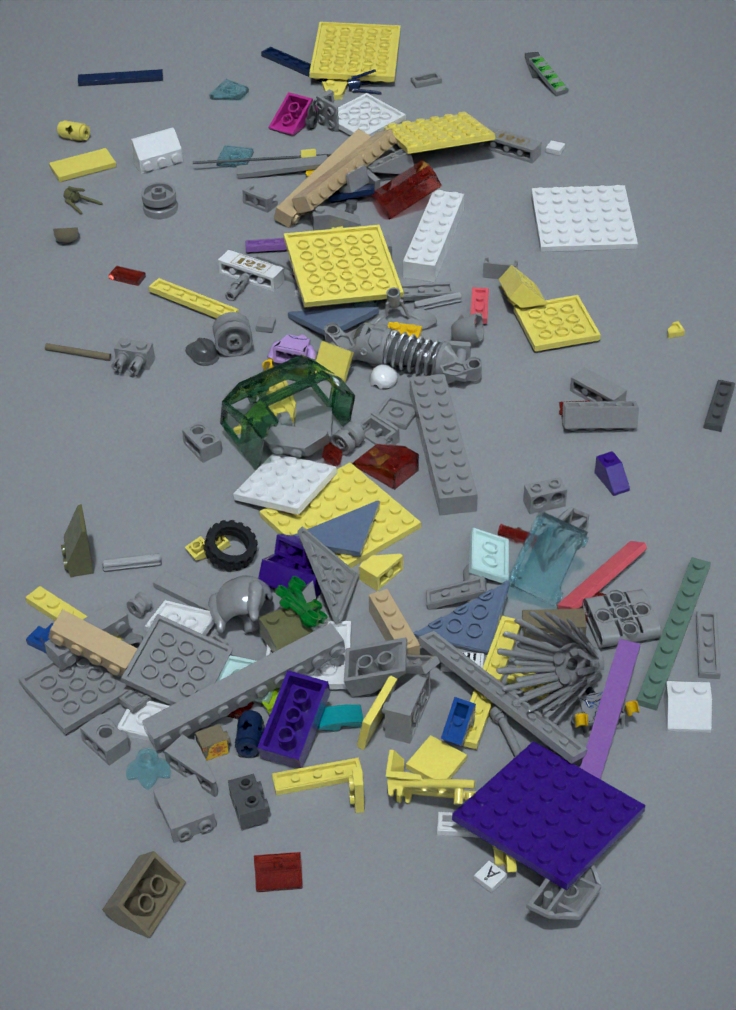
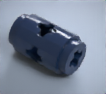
M245 711L238 718L235 748L242 757H254L258 753L257 747L262 737L264 721L257 711Z

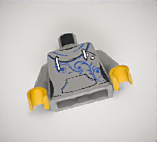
M588 687L582 694L583 696L579 698L578 705L574 707L571 718L576 728L582 726L585 738L590 737L603 691L596 693L593 687ZM632 700L623 704L616 730L624 728L625 715L632 716L633 712H640L638 701Z

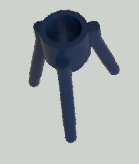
M376 69L351 76V79H348L349 90H353V92L382 94L380 91L358 89L360 85L373 84L374 82H360V79L357 78L374 73Z

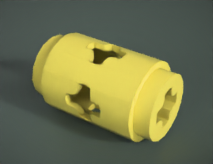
M64 120L59 122L57 133L62 138L84 141L88 140L90 136V127L85 123Z

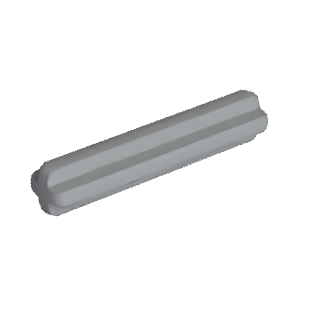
M455 292L414 302V308L429 309L461 302L462 294Z
M157 553L104 559L102 566L104 571L156 566L161 564V556Z

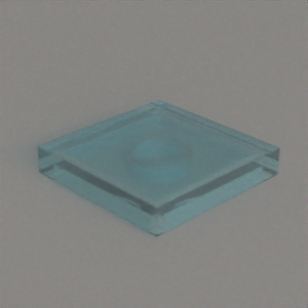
M225 145L217 160L251 158L254 150L252 148ZM249 161L216 164L222 167L237 168L236 166L248 165Z

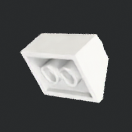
M173 127L131 139L134 165L141 174L183 162L182 149Z

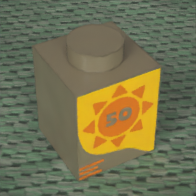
M220 724L195 732L196 742L206 761L229 753L228 744L231 743L228 732H223Z

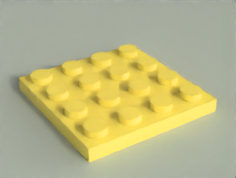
M579 295L546 300L547 303L545 305L524 308L518 305L514 306V313L535 352L599 341L601 339V334Z

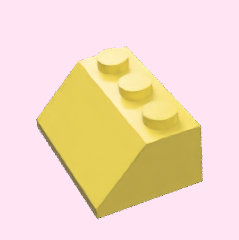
M513 265L498 279L501 283V289L505 291L504 294L508 297L507 300L514 306L517 304L519 307L524 308L545 305L547 303L537 285Z

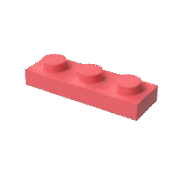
M472 287L471 315L481 313L483 324H487L489 288Z

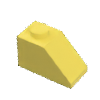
M372 555L360 564L359 580L376 591L380 590L403 570V555Z

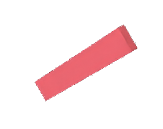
M628 542L557 604L558 609H579L583 606L584 598L593 597L647 549L645 542Z

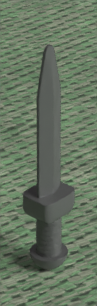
M358 197L346 200L345 212L354 214L353 210L357 209Z

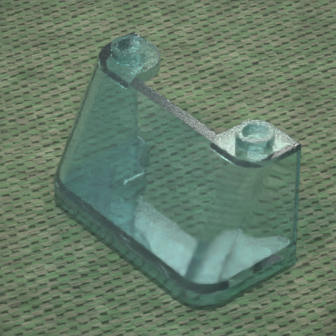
M539 511L510 572L508 580L510 581V586L555 606L562 599L561 584L576 551L581 547L584 548L588 542V532Z

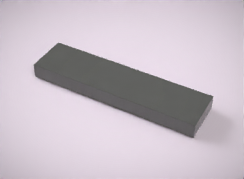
M724 380L717 381L703 429L722 432L736 383Z

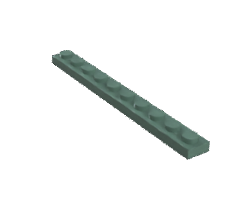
M691 557L636 701H638L639 706L657 711L666 682L671 674L708 575L711 562Z

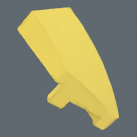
M492 845L495 865H504L507 872H517L516 859Z

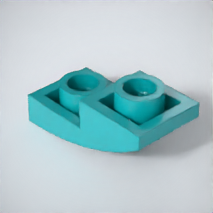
M345 704L325 707L318 729L339 731L341 726L361 727L364 720L361 705Z

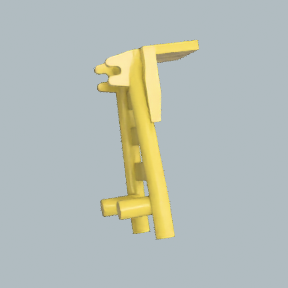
M389 750L386 769L388 794L393 796L396 790V801L398 803H401L402 798L405 797V802L409 804L412 795L454 798L453 804L463 805V799L466 802L477 792L464 790L475 789V780L422 779V775L404 772L405 759L395 750Z

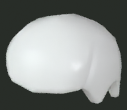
M378 365L373 369L369 381L371 386L375 384L379 389L391 388L396 384L398 377L396 371L390 366Z

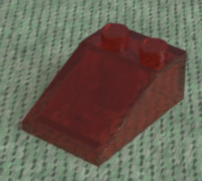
M376 444L352 464L362 472L395 490L419 471V454L405 446Z

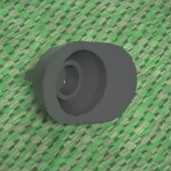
M199 337L195 342L188 344L185 349L186 353L199 365L209 366L219 360L220 354L214 342L207 338Z

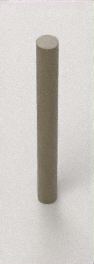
M50 343L45 344V350L111 360L110 353Z

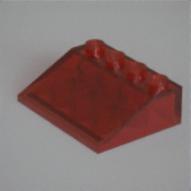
M422 160L375 190V194L371 196L390 220L442 185L434 170Z

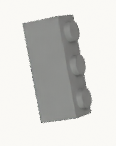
M585 367L571 377L570 391L589 402L626 401V389Z

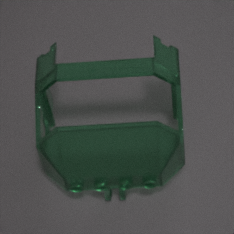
M299 355L245 379L229 390L222 400L220 424L253 468L257 470L262 463L264 440L269 435L267 431L272 426L276 427L279 424V420L268 406L312 387L324 404L332 408V414L342 426L351 421L355 395L342 378L319 364L315 359ZM285 380L296 381L266 395L270 387ZM324 380L331 383L329 399L317 385ZM248 398L249 402L254 405L245 415L232 406V404ZM228 413L241 425L240 439L227 423Z

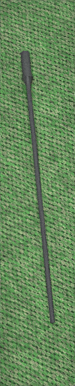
M317 154L316 156L327 155L329 157L331 154ZM301 155L192 162L193 164L297 159L301 158Z

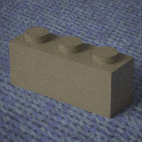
M584 609L522 610L523 621L562 640L560 637L530 616L529 612L537 613L563 633L565 632L546 616L545 611L561 618L573 630L567 622V618H569L586 635L587 626ZM522 626V635L524 637L545 642L525 632L526 628Z

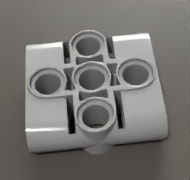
M612 589L607 595L583 599L585 616L600 648L618 645L619 639L636 643L661 637V626L643 589L627 592Z

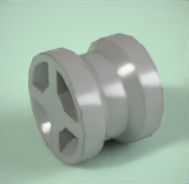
M138 592L134 599H130L127 602L128 610L138 618L144 615L145 610L148 611L153 606L150 598L143 592Z

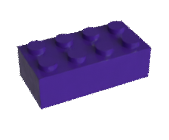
M287 670L257 747L260 758L296 769L303 768L331 693L328 681Z

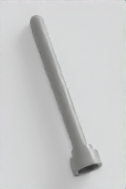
M495 706L490 710L489 714L493 722L500 725L516 757L522 750L508 723L509 715L498 706Z

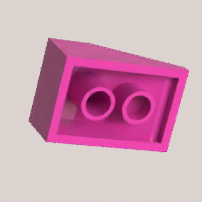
M288 92L268 128L294 136L306 126L305 119L311 102L314 101L313 98Z

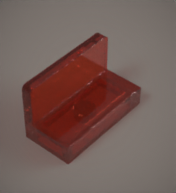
M301 852L254 855L256 892L303 888Z

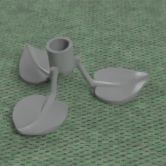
M392 287L386 292L387 299L379 300L382 305L386 306L384 314L378 313L361 322L360 326L365 322L374 325L381 323L388 326L389 321L385 318L387 317L389 306L397 308L399 305L402 306L407 317H409L407 324L422 326V330L436 324L437 319L432 313L424 309H415L410 314L404 305V301L401 299L400 290Z

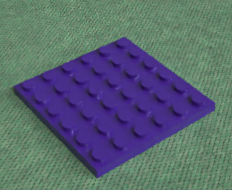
M533 741L452 813V821L567 891L645 812L646 805Z

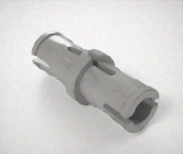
M241 274L231 284V288L226 292L225 297L229 301H233L239 293L243 292L244 286L249 282V277L246 274Z

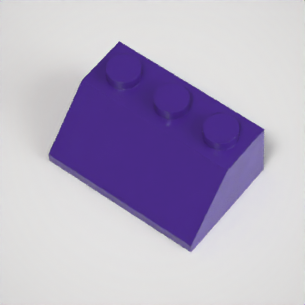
M272 554L262 559L258 579L265 582L269 588L274 589L282 585L288 589V582L292 576H296L302 579L306 585L313 581L316 597L320 595L321 588L311 564L302 566L277 554Z

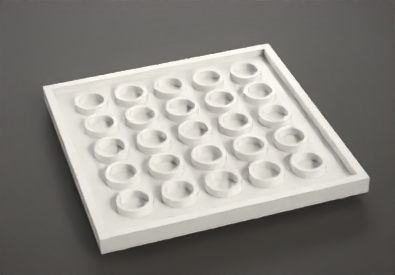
M625 185L539 187L531 189L541 252L637 249L638 242Z

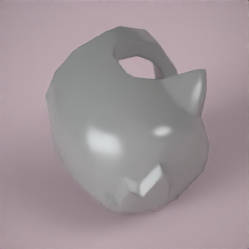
M475 313L468 317H463L461 314L458 320L451 326V336L454 341L471 342V344L482 341L484 338L482 314Z

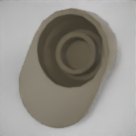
M78 227L53 229L54 236L59 242L69 243L75 241L78 237Z

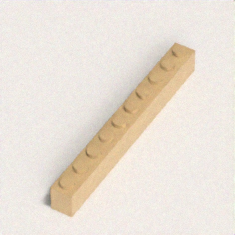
M357 129L276 207L274 219L288 228L293 224H297L302 215L305 216L307 212L297 213L291 199L372 136Z
M392 129L379 131L293 197L291 200L297 213L312 211L347 183L346 174L362 165L367 167L395 145L397 141Z

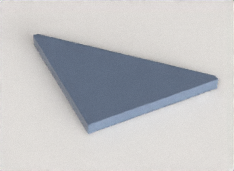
M379 307L288 312V318L325 336L324 328L328 323H336L342 331H345L377 315Z
M380 501L372 502L307 530L332 552L361 557L380 507Z
M510 581L503 582L504 584L497 588H492L478 596L479 598L454 609L450 614L436 619L419 631L413 632L415 637L419 639L420 636L435 631L456 648L488 655L500 622Z

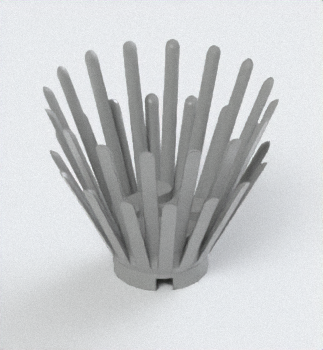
M530 611V616L562 640L522 619L516 618L514 620L515 623L525 627V632L549 644L505 631L503 633L504 637L519 641L517 644L518 648L541 654L498 649L497 654L533 660L516 659L514 660L516 666L531 667L497 668V673L540 674L517 677L516 681L518 683L504 685L502 690L510 691L552 682L525 692L524 696L513 700L512 703L517 705L562 688L530 706L526 711L532 712L559 697L545 707L542 712L553 711L572 697L565 704V708H567L577 697L579 699L589 686L594 685L600 680L601 677L598 675L600 670H604V658L600 650L592 646L581 628L578 629L569 618H567V622L573 630L561 618L545 611L546 616L565 632L563 633L537 613Z

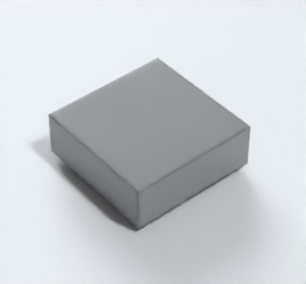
M259 316L256 331L272 333L276 324V318Z

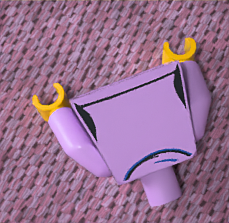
M289 334L272 344L267 356L269 359L262 363L264 371L269 367V372L273 373L275 370L273 362L301 368L307 367L303 372L304 379L306 380L307 375H311V381L314 380L312 368L315 366L316 352L314 347L310 345L309 338L303 334L299 336Z

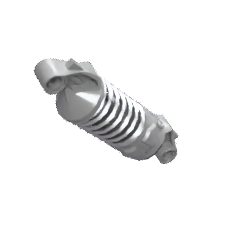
M365 322L359 328L348 333H344L336 323H328L324 328L326 342L354 352L352 360L368 362L373 367L391 364L392 368L399 366L400 370H403L406 366L408 372H411L413 367L416 366L415 372L419 374L424 363V376L429 374L432 365L431 375L445 374L447 383L478 380L482 376V360L478 357H470L468 360L460 361L449 342H440L439 340L433 342L431 338L425 340L423 336L417 338L416 335L412 334L409 336L406 332L400 334L398 330L388 328L387 325L381 323L374 325ZM429 341L430 349L426 350V344ZM438 343L436 352H434V347Z

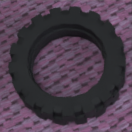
M222 520L220 523L213 524L212 528H209L204 541V551H206L207 559L210 558V562L213 565L216 564L218 568H225L227 571H232V569L238 571L242 567L246 568L249 566V563L254 559L258 541L255 540L256 535L254 532H251V528L245 527L244 523H237L235 520L227 522ZM224 535L237 537L244 543L246 551L237 556L225 554L218 549L215 540Z

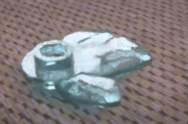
M144 748L137 753L136 760L128 765L126 776L128 780L138 778L140 784L149 790L154 785L157 777L170 778L171 770L168 762L159 758L154 749ZM149 755L151 759L144 760L143 757Z

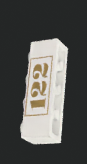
M228 250L218 259L220 274L238 279L241 274H246L249 277L248 283L273 292L285 282L284 268L231 250Z

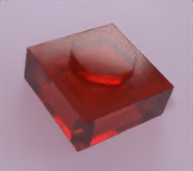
M329 441L323 448L322 458L337 467L341 463L343 452Z

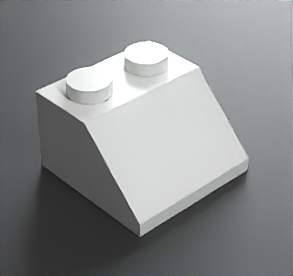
M667 681L664 695L667 731L711 733L712 694L710 682Z

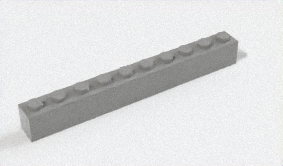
M329 623L142 720L145 733L156 751L167 748L182 734L188 737L194 731L207 727L213 721L226 717L232 711L245 707L251 701L264 697L270 691L280 688L287 670L304 675L314 668L321 667L327 661L340 657L345 653L344 639L333 624Z

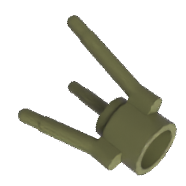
M68 186L64 191L65 202L70 204L79 214H82V211L73 203L78 201L79 198L96 204H103L98 200L80 195L78 191L84 192V188Z

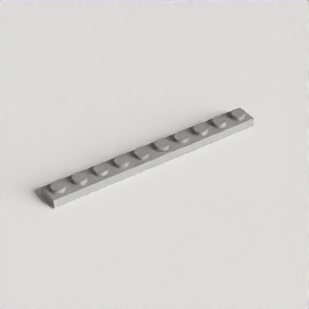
M435 631L419 637L418 642L421 647L433 656H437L441 663L455 672V674L478 690L565 760L572 764L586 756L587 748L536 709L532 712H527V708L531 705L526 701L517 705L513 704V700L520 698L511 690L503 691L502 686L504 684Z

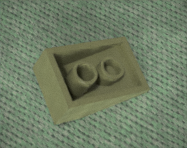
M82 504L77 506L64 534L65 544L61 545L63 557L66 556V558H63L64 569L69 570L70 577L94 573Z
M281 608L259 617L260 635L272 652L313 632L312 628L302 624L300 615L292 608Z

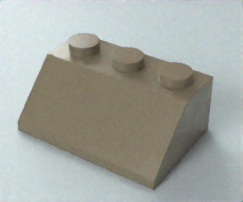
M155 851L139 855L102 910L118 926L149 938L186 881Z

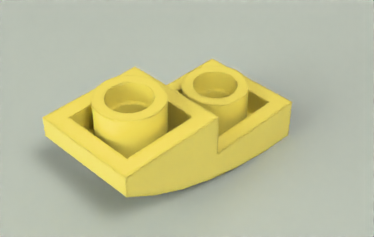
M201 536L185 546V549L195 561L207 558L205 555L206 551H204L205 539ZM220 536L215 540L216 546L221 551L231 546L225 536Z

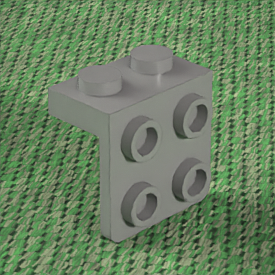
M329 89L316 96L317 119L321 124L337 132L339 131L338 107L334 104V92Z

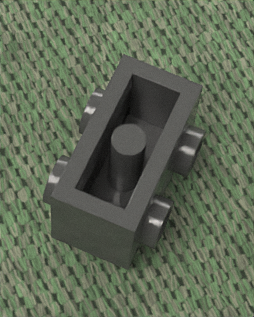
M254 773L228 780L229 795L240 828L244 829L267 822V812H270L267 798H262L264 794L261 781H256Z

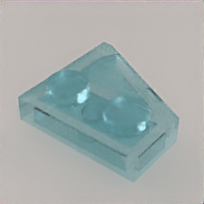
M225 79L209 96L211 100H241L249 92L247 86Z

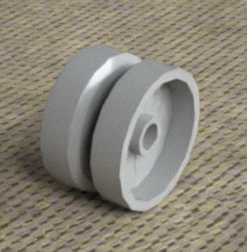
M156 182L146 185L142 189L143 211L148 218L167 219L177 213L176 190L173 185L165 182Z
M228 312L220 315L214 321L212 327L215 345L221 354L236 357L245 354L251 348L253 336L246 316L237 312Z

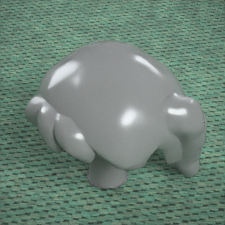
M239 576L225 582L219 592L210 596L208 602L210 614L216 624L217 632L223 633L226 623L237 615L242 618L244 632L252 633L260 629L258 625L259 610L263 607L265 599L270 602L273 600L269 586L253 576Z

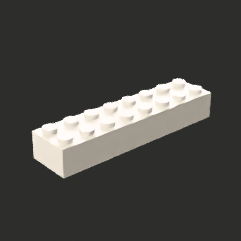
M433 190L403 260V278L436 281L464 211V194Z

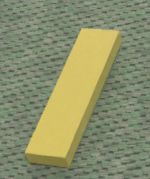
M359 757L272 773L276 796L349 782L348 777H353L352 767H361Z

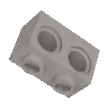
M201 421L182 429L184 444L202 463L222 454L221 439L215 436L208 426L206 427Z
M560 477L524 485L523 502L529 514L566 506L567 488Z

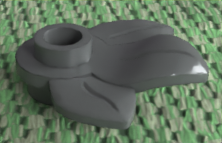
M317 100L312 101L308 108L305 125L308 129L315 128L317 124V111H315Z

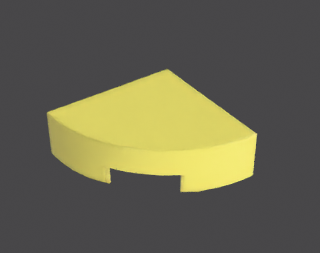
M679 321L673 322L667 331L668 338L685 335V330Z

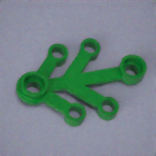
M292 576L288 582V589L282 585L277 587L275 593L282 598L279 604L285 609L292 608L298 613L302 624L306 627H317L319 623L323 624L328 618L323 611H320L323 607L321 602L313 599L311 602L306 603L302 593L306 583L299 577Z

